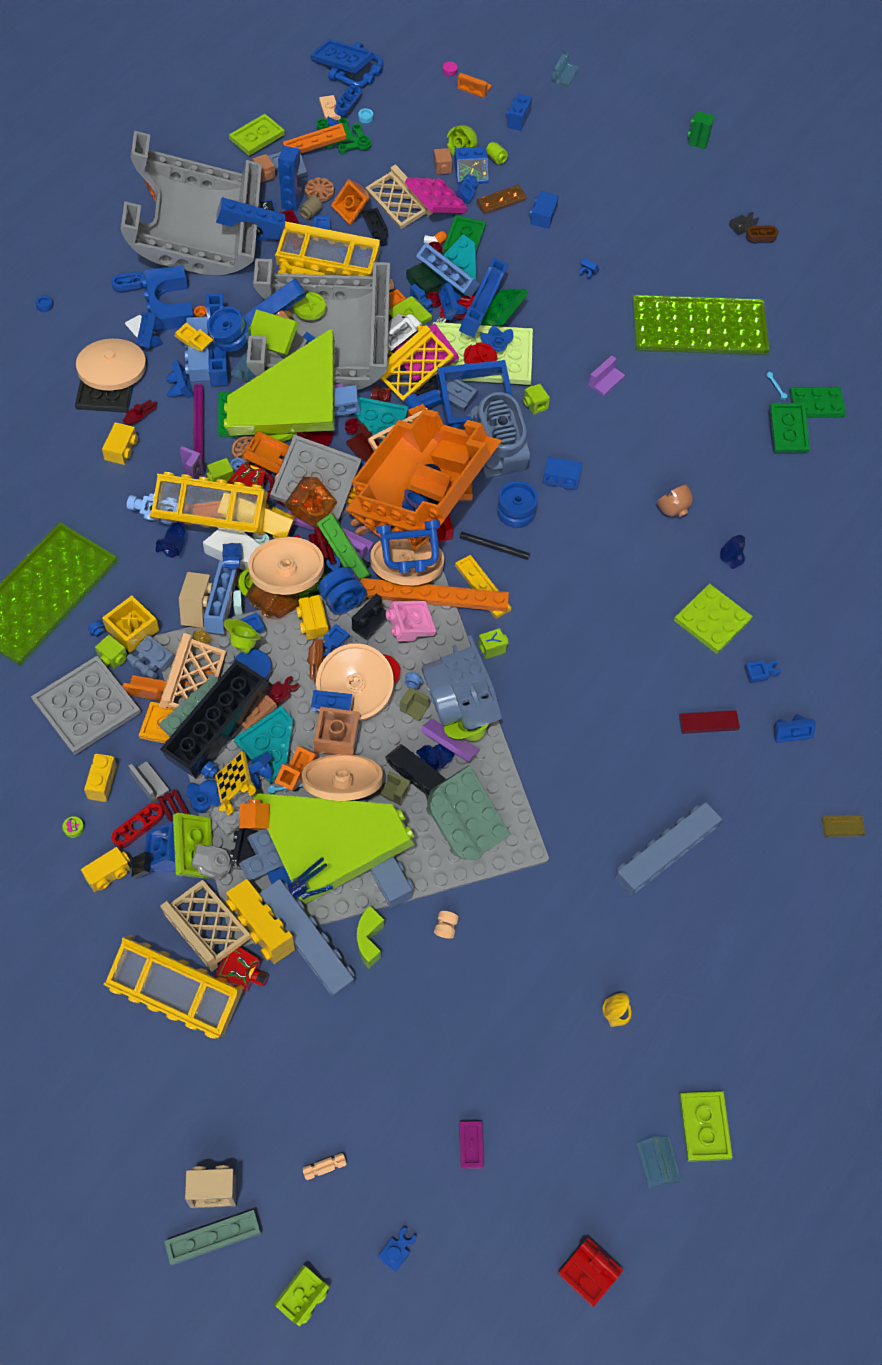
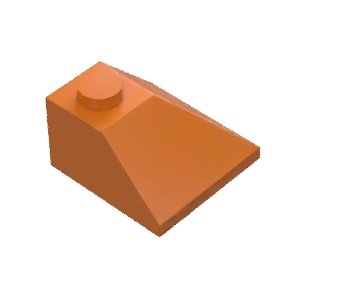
M348 179L331 206L349 225H352L369 200V193L359 183Z

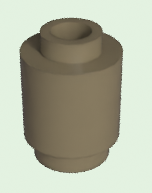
M310 196L300 206V215L306 220L313 218L322 208L321 200L316 196Z

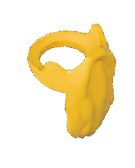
M625 993L614 994L604 1001L602 1007L603 1015L611 1027L626 1025L631 1019L630 1001ZM628 1009V1017L625 1020L620 1019L619 1017L623 1016Z

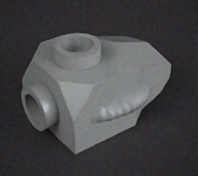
M197 844L191 866L197 869L199 874L218 881L222 879L224 874L229 872L231 862L226 850L215 846Z

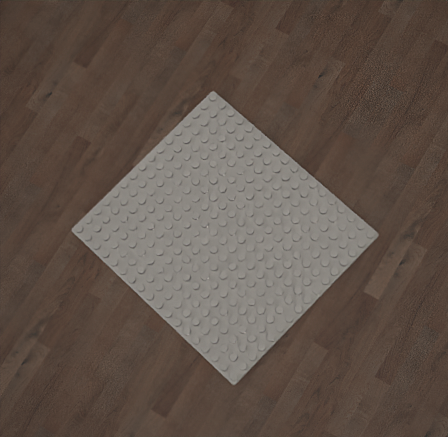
M443 570L437 578L424 583L449 586ZM321 597L328 630L337 624L351 636L344 645L365 644L371 646L380 653L393 657L400 666L399 681L394 686L392 697L386 707L372 718L360 721L354 755L363 756L375 761L383 771L381 787L373 794L364 797L366 802L393 804L397 810L401 809L406 818L403 821L405 826H409L415 836L412 838L415 845L393 856L396 862L400 861L404 869L403 875L406 879L409 878L414 887L412 898L404 902L548 862V853L499 721L489 723L486 733L481 739L468 741L480 749L478 755L470 762H467L421 732L422 726L431 719L441 724L421 667L439 660L443 656L454 653L453 645H456L459 651L470 647L457 607L427 604L437 631L434 636H418L414 641H397L396 636L391 634V620H386L368 639H364L352 630L351 618L370 600L369 598H364L357 607L346 613L333 614L328 608L326 601ZM382 600V608L387 610L392 601ZM298 601L288 603L286 607L277 611L266 608L228 618L240 620L257 612L265 627V631L259 633L261 639L257 640L252 649L264 652L271 661V673L267 681L269 686L278 681L284 684L285 679L289 676L293 677V682L289 685L299 684V689L296 692H289L291 698L277 707L282 706L293 719L287 764H290L297 746H303L314 751L313 741L319 712L311 711L313 692L317 690L314 683L315 665L313 679L311 680L310 664L307 662L309 647L314 639L308 640L306 639V634L301 633L299 623L302 622V617L298 618L295 608L299 606ZM192 626L154 636V640L174 656L183 633L191 635L190 639L226 651L218 679L232 665L235 657L241 653L238 648L231 645L230 632L225 629L224 634L205 632V626L203 628ZM323 637L316 638L317 640H323V643L326 642ZM191 645L190 650L193 656L201 654L199 648ZM215 653L208 654L212 663L220 658V655ZM204 657L196 659L200 668L208 665ZM173 661L162 671L164 681L168 679ZM193 662L185 664L188 673L197 670ZM411 672L418 673L423 680V683L415 690L430 697L429 708L420 721L400 711V700L409 689L404 684L405 675ZM199 673L191 676L195 684L203 681ZM214 673L204 675L207 679H209L214 675ZM187 678L183 679V682L189 683ZM190 684V685H181V686H182L183 689H186V688L190 687L191 684ZM190 690L186 692L187 697L191 696L195 691ZM182 695L174 698L173 702L180 705L185 700ZM241 725L211 760L213 763H218L217 768L219 771L242 752L234 743V738L245 731ZM402 744L446 779L470 765L511 835L481 854V857L478 859L465 860L454 856L450 852L451 848L434 819L426 811L427 799L423 792L410 783V791L401 806L380 795L382 788L387 782L389 771L401 776L390 767L385 756ZM318 753V758L329 756L332 754ZM256 773L260 789H256L255 793L270 794L268 792L269 786L281 787L275 781L269 784L264 777ZM202 774L196 779L189 775L190 783L193 782L201 785L205 780L211 779L210 777L205 779ZM303 787L293 791L289 789L276 791L273 794L319 798L307 792ZM240 790L229 800L234 808V811L229 816L225 810L220 812L219 806H210L206 812L198 813L199 816L211 818L212 846L226 850L229 857L231 849H235L236 843L233 842L235 830L238 831L240 803H248L249 799H253L252 796H249L248 791L243 793ZM232 862L229 872L224 874L222 879L216 880L220 900L227 908L228 906L225 902L227 901L226 892L247 879L242 870L233 868ZM369 870L307 904L302 902L305 907L304 913L307 917L310 915L317 923L316 927L362 915L369 906L375 911L389 907ZM267 874L250 881L258 893L271 885ZM291 887L293 891L291 895L295 900L299 899L294 887ZM234 910V911L231 912V913H232V914L236 917V919H237L238 914H237L236 911ZM225 917L227 926H229L230 919ZM232 931L230 939L237 940L243 934L241 931ZM250 938L248 941L242 944L240 948H244L255 944Z

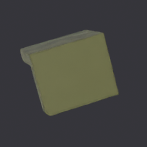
M409 687L400 700V711L420 721L429 708L430 697Z
M389 771L387 782L382 788L380 795L401 806L410 791V781Z

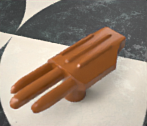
M314 639L309 647L307 662L310 664L311 680L313 679L315 665V684L318 669L324 658L323 640Z

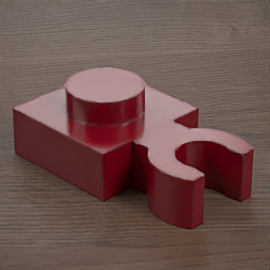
M289 676L285 679L284 684L278 681L270 686L271 689L266 695L279 706L291 698L289 692H296L299 689V684L289 685L293 682V677Z

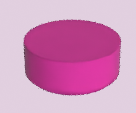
M446 62L443 64V73L445 75L454 76L457 74L458 66L456 63Z

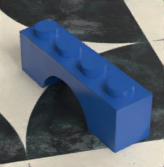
M284 146L278 157L281 208L286 210L293 209V211L297 212L302 201V187L297 186L300 149Z
M222 197L217 209L216 223L233 227L239 222H252L262 229L264 236L279 240L285 227V214Z

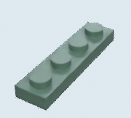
M213 675L163 719L158 726L171 737L219 679Z
M252 1210L164 1241L169 1263L172 1266L260 1235L261 1233L255 1211Z

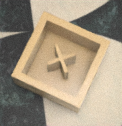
M187 572L179 596L181 625L204 627V614L213 583H210V575Z
M221 1165L216 1166L215 1170H206V1167L197 1166L193 1167L192 1170L186 1171L185 1200L189 1207L236 1206L237 1178L234 1170L229 1169V1166Z

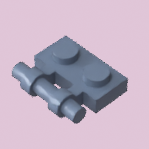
M147 635L135 648L139 652L138 656L130 653L127 656V660L131 666L141 670L142 675L145 677L156 679L157 673L155 671L157 668L164 671L174 660L175 656L151 636ZM146 659L151 662L149 665L144 664Z

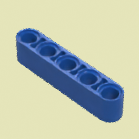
M293 279L243 317L250 327L256 309L276 315L279 311H287L306 296L307 292L297 279Z

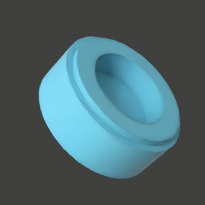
M368 108L361 109L358 112L359 121L362 123L372 122L374 119L373 111Z

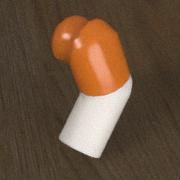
M440 231L434 236L425 235L424 243L429 244L436 241L441 244L447 239V234L444 231Z

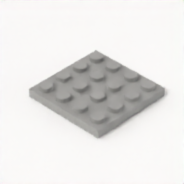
M294 435L270 493V498L303 509L308 499H312L323 505L324 515L322 516L326 517L333 513L339 521L352 487L351 481L356 476L362 459Z
M98 656L31 696L32 701L73 755L78 754L141 713L138 706Z

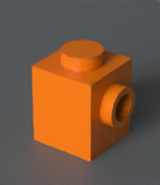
M249 799L248 803H240L239 828L269 829V804L261 803L260 799Z

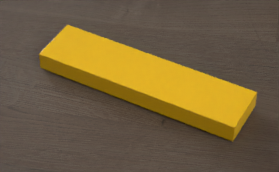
M471 555L455 562V567L472 589L498 591ZM508 604L507 612L489 611L497 619L510 612L511 606Z

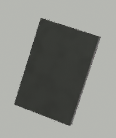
M80 380L75 408L78 410L126 413L129 409L133 385L119 390H99L86 385Z

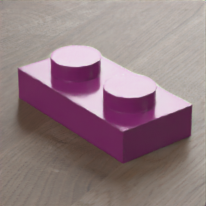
M482 1121L460 1122L461 1169H483Z

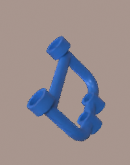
M359 42L354 44L356 47L365 49L364 45ZM374 53L373 60L377 61V64L372 65L371 70L364 74L361 81H354L346 77L345 75L348 71H340L335 67L331 68L328 78L333 81L338 79L350 86L363 87L367 83L372 85L375 80L374 75L380 76L382 74L383 59Z
M424 521L425 529L391 532V525L376 526V533L381 535L385 564L391 569H399V573L410 572V568H415V572L427 571L426 567L434 565L439 558L437 528L440 527V521ZM430 536L432 552L430 559L393 562L391 560L389 540Z

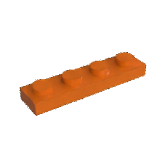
M340 123L284 141L283 145L289 147L298 146L301 154L345 140L347 137L343 125Z

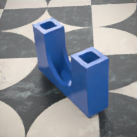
M184 265L144 270L145 277L142 278L143 287L147 288V290H144L145 299L149 300V302H146L147 311L156 314V317L163 324V327L154 331L181 328L187 322V318L193 317L191 302L165 304L158 299L166 292L188 289Z

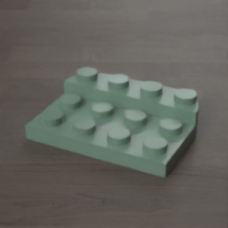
M470 765L438 784L429 792L426 811L434 819L451 848L450 852L454 856L465 860L478 859L481 857V854L511 835Z

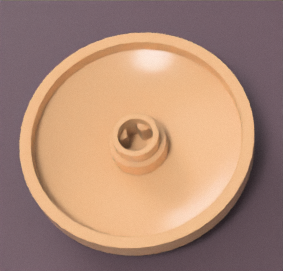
M103 339L91 343L79 353L76 359V368L79 378L86 385L99 390H119L133 385L144 375L146 359L141 348L130 341Z
M297 537L276 538L263 543L251 554L248 562L249 575L253 583L266 592L279 595L295 594L309 589L319 581L324 572V558L320 549L310 541Z
M408 539L389 540L390 556L393 562L430 559L432 556L430 540L426 541L415 551ZM380 540L371 550L370 563L375 573L389 582L400 585H420L434 580L441 574L444 566V554L439 548L437 562L432 566L426 567L427 571L415 572V568H410V572L399 573V569H391L385 564Z
M347 644L333 650L323 660L317 672L316 688L319 691L353 694L351 711L359 712L360 721L372 718L386 707L393 694L394 675L387 659L375 648L365 644Z
M336 754L324 756L308 763L302 770V785L304 789L316 797L327 800L348 801L360 799L376 792L383 783V771L380 765L369 758L358 755Z

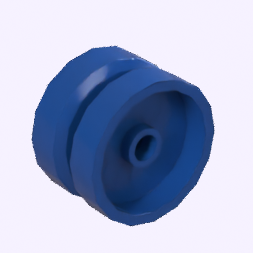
M227 306L216 310L207 322L209 334L223 351L232 352L241 349L248 342L249 336H251V329L247 321L235 307Z
M512 481L506 483L501 488L498 495L497 515L505 525L521 528L529 525L534 520L538 503V494L535 488L523 481Z
M342 567L332 571L322 579L318 586L319 594L326 601L328 608L333 614H342L354 609L366 596L364 585L358 580V576L350 567Z

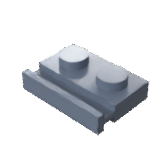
M459 379L446 381L450 404L464 412L465 408L478 394L477 390Z

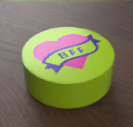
M72 816L63 822L62 828L66 836L76 838L83 833L84 824L80 818Z

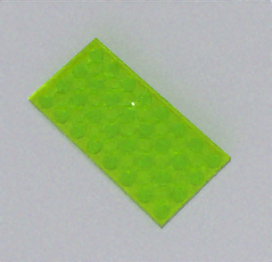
M633 295L636 350L769 354L770 348L764 300Z
M59 522L0 583V654L20 666L118 561L117 557Z

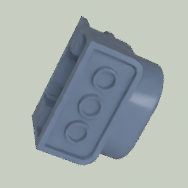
M490 393L481 400L479 406L472 409L471 414L467 415L471 416L472 421L483 424L487 436L502 440L482 467L485 479L525 471L530 459L526 441L527 428L519 403L512 395L507 393Z
M469 635L467 637L470 647L459 651L457 646L453 645L454 653L443 656L441 659L421 667L437 715L444 726L461 720L464 728L475 729L502 719L494 687L473 638Z

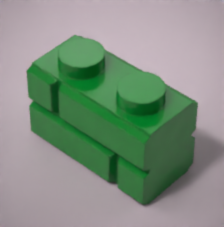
M698 111L695 117L692 116L690 121L692 129H689L687 135L689 146L706 149L715 118L714 115Z

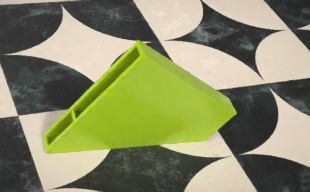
M329 329L227 396V403H224V410L227 413V418H224V428L228 430L230 436L252 435L258 431L264 434L335 430V338L333 329Z
M254 793L252 795L253 799H260L261 803L269 804V829L267 830L294 889L304 904L317 899L415 845L412 840L415 836L409 826L406 827L403 822L406 819L401 809L397 810L393 804L334 801L322 798Z

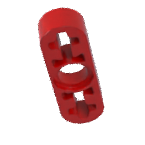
M157 803L148 804L114 830L111 835L114 846L119 849L126 848L158 824L164 816L162 807ZM153 810L154 812H157L158 815H151L150 812ZM137 821L143 823V827L140 830L132 828V825ZM121 835L122 837H125V840H118L117 837Z

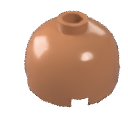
M686 484L672 490V493L668 495L665 494L656 502L665 515L670 517L678 515L681 518L689 513L688 509L692 506L693 495Z

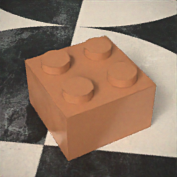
M320 707L313 741L314 752L353 756L360 724L359 712Z

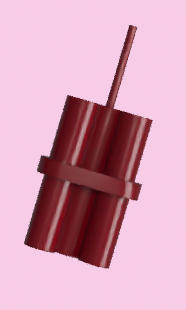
M316 527L314 529L315 532L308 535L309 541L315 544L322 552L324 564H326L327 560H329L330 564H334L335 558L332 547L320 528Z

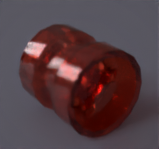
M374 385L371 399L389 403L391 389H381L379 386Z

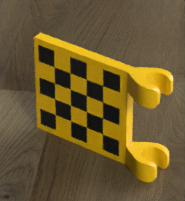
M243 751L215 775L221 803L218 808L220 812L225 810L228 816L234 811L229 801L240 790L243 793L248 791L249 796L256 792V788L250 778L246 755Z

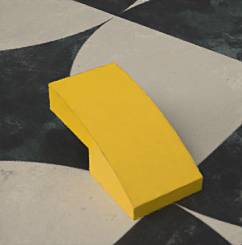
M187 322L175 332L177 339L201 352L213 342V339L201 329L195 330Z

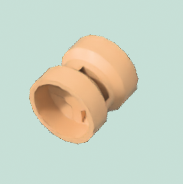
M440 911L438 914L439 922L435 926L434 933L442 938H454V926L457 925L459 916L449 911Z

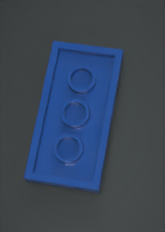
M328 39L311 53L310 57L313 61L356 74L374 58V53Z

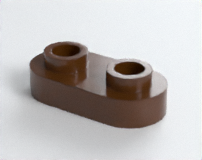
M771 225L750 226L747 229L746 238L751 242H772L777 239L779 231Z

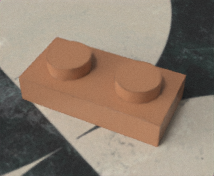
M265 695L241 726L247 730L269 715L278 706L269 696Z

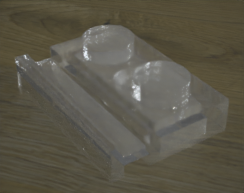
M242 791L229 800L234 808V811L229 816L225 810L220 812L218 807L209 813L226 837L239 829L240 803H248L249 800L248 796Z

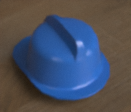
M406 489L404 491L405 496L402 501V508L415 512L422 501L428 502L424 495Z

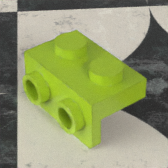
M303 1265L273 1305L300 1327L310 1319L312 1310L317 1303L320 1304L326 1298L327 1290L330 1286Z

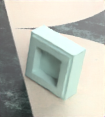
M238 590L233 592L236 616L243 614L241 591Z

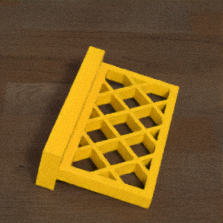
M425 325L387 359V370L380 380L404 402L407 396L414 394L437 373L438 367H444L455 356L431 332L430 328ZM433 339L436 342L435 348H426V343L429 340ZM416 352H423V360H413L414 354ZM426 352H435V360H425ZM438 352H446L448 354L444 360H437ZM404 363H410V371H401V366ZM413 363H422V371H413ZM425 363H434V369L432 371H425ZM391 375H398L397 382H389L387 378ZM400 375H410L409 383H400ZM412 375H422L421 380L418 383H412ZM400 386H409V391L403 396L399 392Z

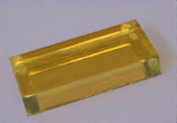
M862 815L823 816L821 819L824 837H854L866 834Z

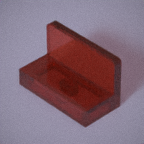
M361 423L356 426L357 435L347 440L346 445L358 458L362 459L361 461L367 462L374 453L368 438L374 435ZM378 439L374 440L376 445L379 446L380 442Z

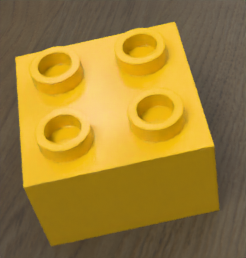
M132 595L102 617L105 629L129 653L147 635L153 636L159 631L157 619Z

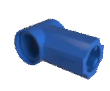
M437 389L421 395L410 394L404 400V404L409 406V409L424 404L426 408H430L441 403Z

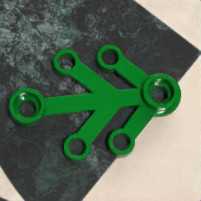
M320 118L316 121L317 130L331 127L327 119ZM340 118L339 123H342L347 139L325 146L327 149H332L334 144L348 141L353 142L338 146V152L344 155L348 150L355 148L361 150L369 149L371 147V140L367 135H363L362 127L358 123L352 126V132L357 134V137L353 136L348 126V120Z

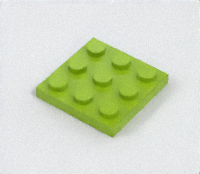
M709 583L675 616L674 621L718 654L752 620L753 616Z

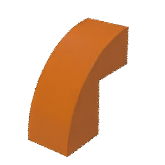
M297 746L290 764H282L275 783L291 791L297 789L302 783V770L308 763L317 759L319 754L303 746Z

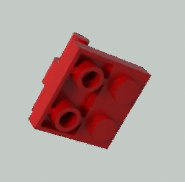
M587 1238L558 1275L593 1308L624 1270L591 1239Z

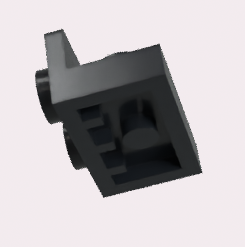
M376 593L351 618L352 630L364 639H368L387 620L386 610L382 608V597Z
M239 828L238 831L235 830L233 842L236 843L235 849H231L230 862L233 863L234 869L242 870L239 863L256 855L247 837L259 832L258 830Z

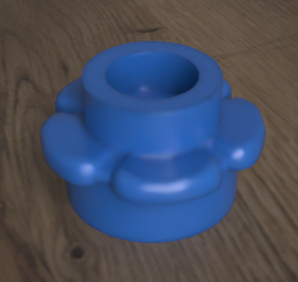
M101 620L93 622L88 627L89 634L96 637L104 634V623Z
M210 760L203 767L201 774L204 775L205 779L209 777L212 779L218 773V763H213Z

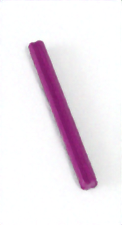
M195 384L193 451L201 454L203 466L204 389L202 384Z

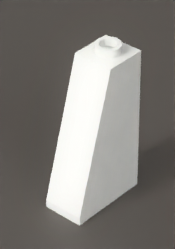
M218 529L203 541L204 552L223 561V544L241 543L242 560H240L239 568L241 570L248 568L251 554L260 546L246 533H240L231 529H227V531Z

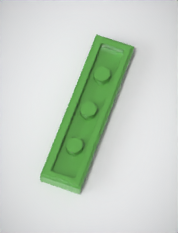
M330 513L319 521L317 525L340 559L343 567L352 568L360 582L361 578L371 575L335 515Z

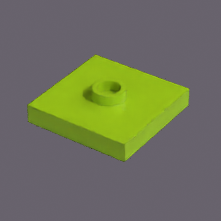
M413 296L389 309L390 319H393L398 314L403 316L412 314L422 325L432 320V315Z

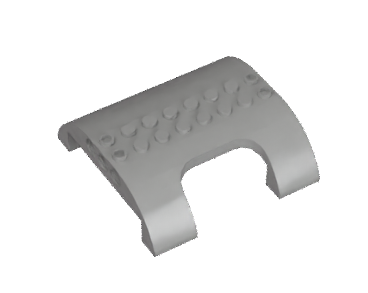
M134 131L130 157L138 173L153 189L156 195V205L153 222L145 223L139 220L141 205L124 201L120 229L131 248L155 263L168 267L184 265L185 271L204 275L234 273L253 262L257 225L252 222H239L230 227L216 223V216L222 197L258 207L262 164L246 160L242 174L149 150L150 134Z
M255 259L253 287L264 299L270 297L291 280L297 279L307 294L308 292H314L325 299L326 312L319 319L305 320L295 314L293 306L288 309L293 315L290 319L299 323L288 355L267 350L266 336H249L246 364L254 375L262 374L303 347L307 341L303 337L306 331L317 338L329 329H333L335 352L337 353L335 355V384H343V387L356 385L357 390L373 384L384 375L387 370L390 263L373 262V276L273 274L272 259Z

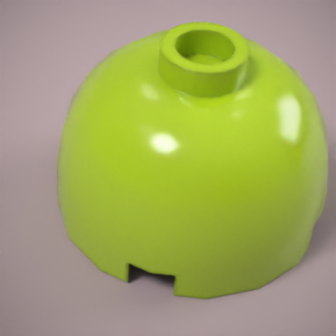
M455 126L447 134V138H449L447 146L453 156L455 148L477 147L478 145L477 135L469 126Z

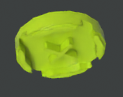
M308 292L302 300L293 306V311L298 317L305 320L319 319L326 312L325 299L317 293Z

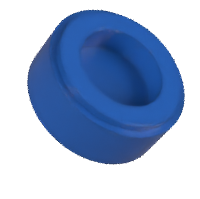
M40 296L35 301L36 308L40 312H48L53 308V302L49 296Z

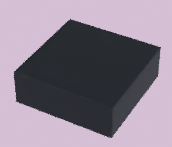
M143 852L132 858L131 877L138 879L150 873L151 853Z

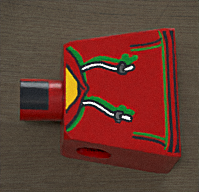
M243 463L228 480L227 484L234 485V482L244 483L247 487L260 485L265 490L267 473L263 469L264 467L255 463L253 465ZM251 495L253 501L257 500L258 495Z
M238 947L222 959L214 977H223L227 979L226 983L234 987L242 985L244 986L242 992H249L253 983L264 987L268 974L259 971L261 964L257 957Z

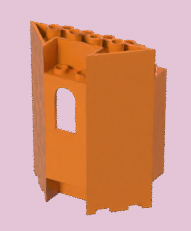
M423 409L412 423L398 420L351 481L357 495L346 508V511L380 538L381 535L376 533V526L391 525V532L425 529L424 521L439 520L441 525L502 440L487 436L483 424L467 420L464 424L466 430L444 425L439 412ZM417 463L450 475L451 479L444 497L437 505L422 501L415 512L402 508V501L405 496L404 491L408 489ZM430 536L405 539L409 540L415 551L428 541Z

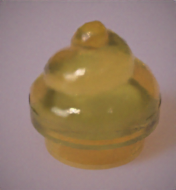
M201 628L192 633L193 640L207 645L210 643L211 637Z

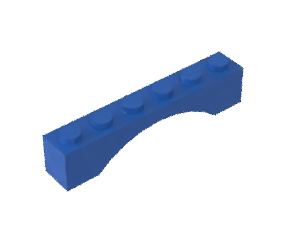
M493 258L476 296L459 329L460 332L473 338L475 337L508 267L507 263Z
M223 293L206 294L207 322L216 310L224 307ZM213 339V342L209 345L208 358L211 386L228 385L227 351L220 349Z

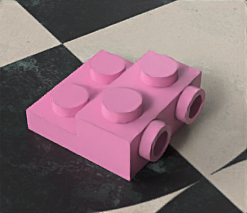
M392 601L386 610V618L391 620L392 623L391 634L396 636L397 641H414L418 636H434L437 632L426 601Z

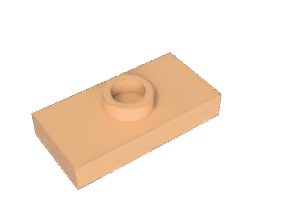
M334 95L319 97L324 118L327 119L329 116L336 121L339 120L341 116L334 112L336 104Z

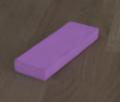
M431 719L422 726V733L467 762L475 758L480 751L478 747L464 738L453 739L445 734L444 726L434 719Z

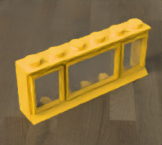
M285 221V227L275 254L276 265H280L284 261L289 263V265L322 272L326 275L373 276V262L378 261L380 240Z
M170 472L157 474L150 518L157 521L164 519L172 523L177 521L183 522L186 525L198 524L206 528L211 526L226 531L231 529L240 533L251 532L257 536L261 535L268 492L263 489V486L252 485V487H247L244 483L234 482L233 485L219 479L216 482H212L209 478L199 477L198 480L192 479V476L181 474V477H178Z
M132 935L122 937L121 946L104 983L105 986L109 987V991L129 996L128 1000L134 1003L142 1002L147 1005L149 1010L154 1012L161 1011L171 1020L183 1021L185 1026L190 1029L197 1030L198 1028L204 1031V1035L216 1039L225 1035L244 986L234 987L226 983L227 979L223 977H212L203 968L195 969L188 966L189 962L186 960L177 961L169 957L170 953L166 951L158 952L151 949V945L148 943L133 941L134 936Z

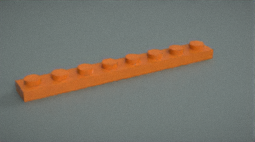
M361 578V583L366 589L365 598L369 599L377 593L382 597V600L426 601L427 604L503 612H507L509 592L429 584L400 585L387 580Z

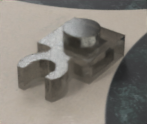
M753 212L748 213L747 217L742 214L730 220L729 226L740 235L746 232L750 226L756 225L759 218L753 219Z

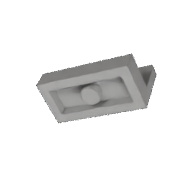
M147 761L137 768L132 764L128 765L131 776L152 803L158 801L157 797H163L166 793H170L167 786Z

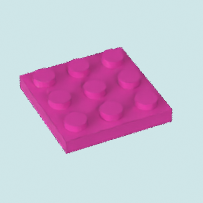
M414 177L407 178L405 181L408 188L432 213H465L468 209L463 200L458 198L441 178Z
M435 323L429 326L431 332L455 356L446 365L459 359L457 352ZM413 336L407 338L396 348H394L392 350L393 353H395L399 348H401ZM433 339L426 343V348H435L436 342ZM416 352L413 360H423V352ZM426 352L425 360H435V352ZM438 352L437 360H444L448 354L446 352ZM404 363L402 365L404 369L410 371V363ZM413 363V371H422V363ZM425 363V371H432L434 369V363ZM412 375V380L421 379L422 375Z

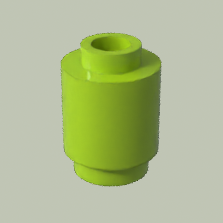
M491 142L486 147L487 155L496 164L500 165L506 162L508 152L498 143Z

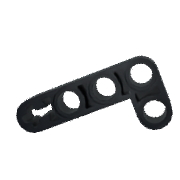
M402 744L385 756L390 767L423 792L427 800L429 792L446 780L445 777Z

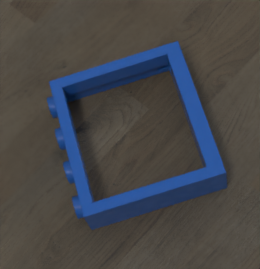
M505 360L438 367L436 377L445 425L465 429V422L467 420L472 421L471 416L452 418L446 381L501 375L504 392L512 395Z

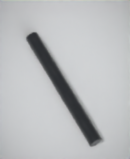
M465 532L460 534V539L529 560L530 553Z

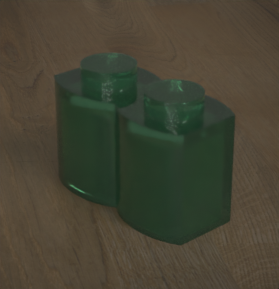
M424 262L406 270V278L410 285L416 284L420 289L424 290L426 296L432 291H441L442 281L440 277L436 276L432 269Z

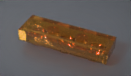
M518 184L478 198L477 205L486 214L526 199V194Z

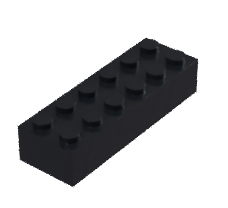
M235 660L160 748L166 759L196 779L201 774L203 767L216 756L270 691L271 688L266 678L238 660Z

